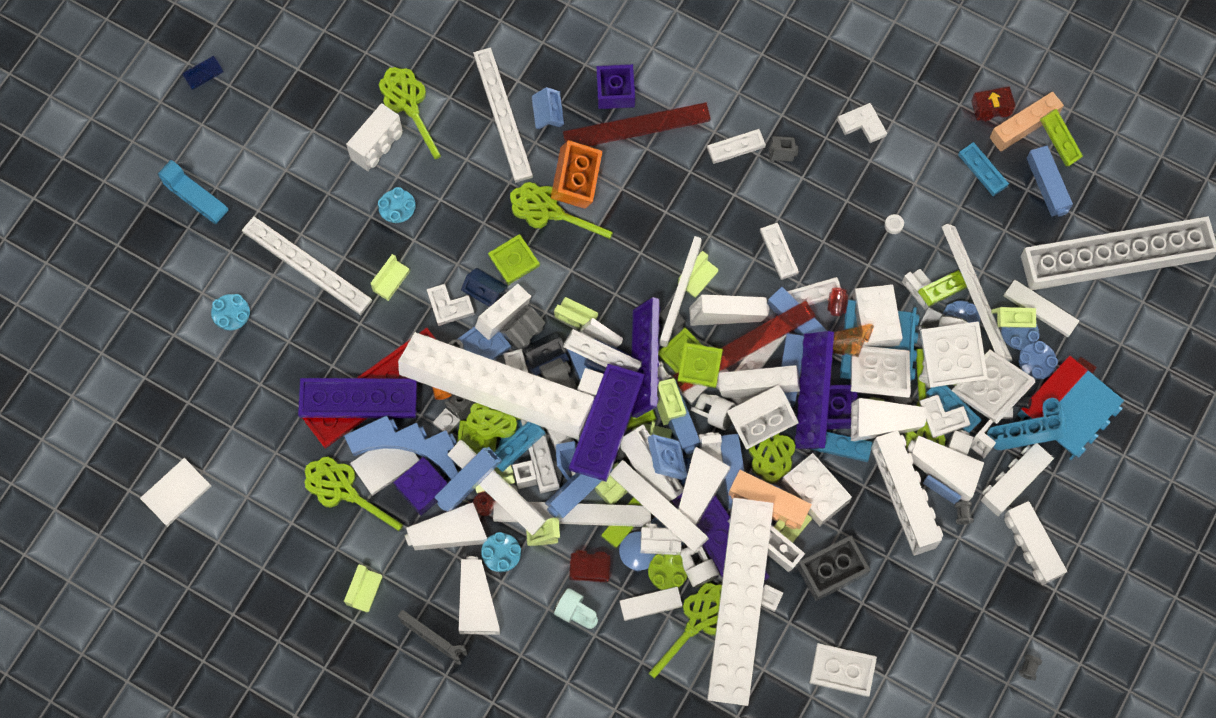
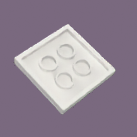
M979 321L920 330L929 388L988 379Z
M852 345L851 391L910 397V351Z
M989 350L984 355L988 379L959 383L952 391L965 403L997 424L1035 383V379L992 350Z

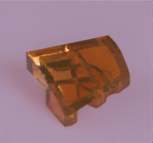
M867 324L834 332L833 353L859 357L864 341L869 342L874 325Z

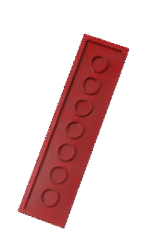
M428 328L419 333L436 340ZM410 340L357 378L410 379L399 375L398 363ZM367 418L302 419L326 449Z

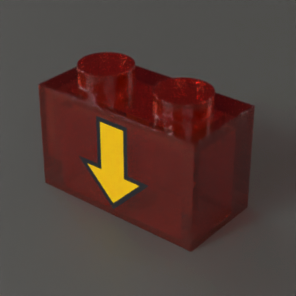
M1010 86L974 93L971 100L977 121H988L998 116H1010L1016 106Z

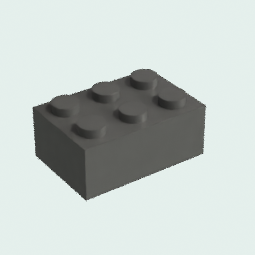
M852 536L799 561L797 569L815 602L867 576L871 571Z

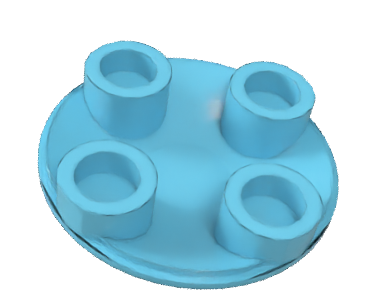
M401 187L388 191L378 201L380 215L391 223H401L408 220L413 215L416 207L413 196Z
M239 294L224 295L216 299L212 304V319L218 327L224 330H236L242 327L249 318L250 309L248 303Z
M498 532L488 537L487 541L484 542L481 555L483 562L488 568L496 572H506L513 569L519 562L521 548L514 537Z

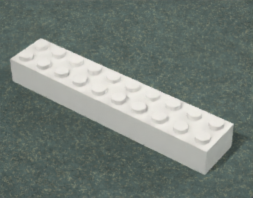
M1208 216L1027 247L1021 254V260L1029 289L1037 290L1211 260L1216 255V240Z
M416 332L398 361L399 375L578 440L594 402V396Z
M733 498L707 696L709 701L745 706L749 704L774 503Z

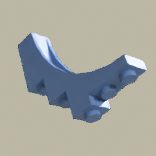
M385 416L344 436L354 456L372 450L400 449L416 453L430 460L451 480L458 474L455 468L457 464L447 455L457 443L453 434L448 435L446 430L425 440L424 438L427 435L423 426L418 427L417 423L395 433L398 429L394 420L389 421L388 417Z

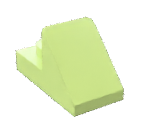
M547 519L534 535H531L526 530L527 545L536 546L558 543V538H560L559 519Z

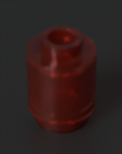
M832 288V291L829 292L827 311L831 312L830 315L842 316V313H846L848 302L847 289Z
M482 492L475 496L474 507L476 512L482 516H487L493 512V498L488 493Z

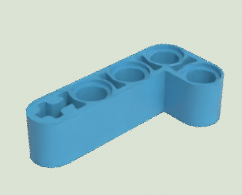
M170 160L158 172L160 180L170 191L212 223L217 224L229 211L222 202L186 176L182 168L174 161Z
M1056 398L1047 399L1043 403L1044 417L990 428L987 436L996 442L993 448L1005 450L1063 438L1067 433L1065 412L1060 402Z

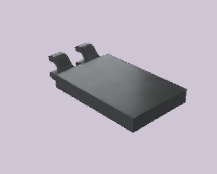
M401 610L398 614V618L404 626L453 659L457 665L461 664L460 658L457 657L458 654L468 655L463 646H452L404 610Z

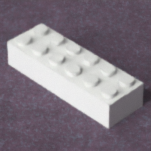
M897 430L876 437L871 450L912 553L915 556L936 549L942 541L943 533L940 526H936L934 510L932 507L929 508L927 493L920 486V475L917 471H914L912 466L913 458L905 449V438Z

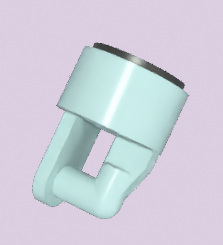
M570 588L563 591L554 607V615L568 623L573 620L588 629L594 628L598 622L596 612L582 604L584 596Z

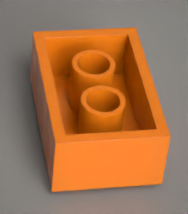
M569 140L560 147L551 199L586 209L593 202L602 151Z

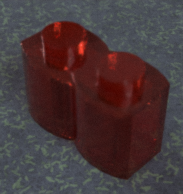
M576 550L575 553H571L569 580L609 582L611 556L607 555L606 552L598 551L595 554H587V551Z

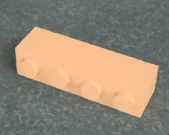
M1051 92L995 127L990 139L1001 152L1041 127L1040 118L1053 109H1057L1060 114L1064 105L1054 92Z
M739 470L728 494L732 500L733 498L774 503L772 520L778 521L779 519L785 522V525L791 529L801 528L812 505L742 470Z

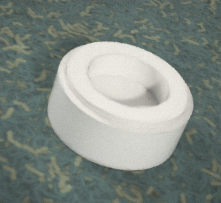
M896 214L888 216L884 224L886 231L891 234L900 233L904 226L902 217Z

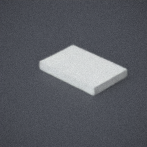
M379 449L366 452L350 464L373 496L397 480L416 464L419 459L413 452L400 449Z
M184 458L140 499L168 527L203 495L211 485Z
M817 643L809 683L869 697L877 657Z

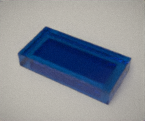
M212 56L182 73L190 88L194 90L224 71L216 58Z

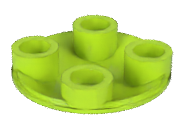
M657 554L653 557L648 567V575L651 582L661 590L674 587L679 588L687 578L681 555Z

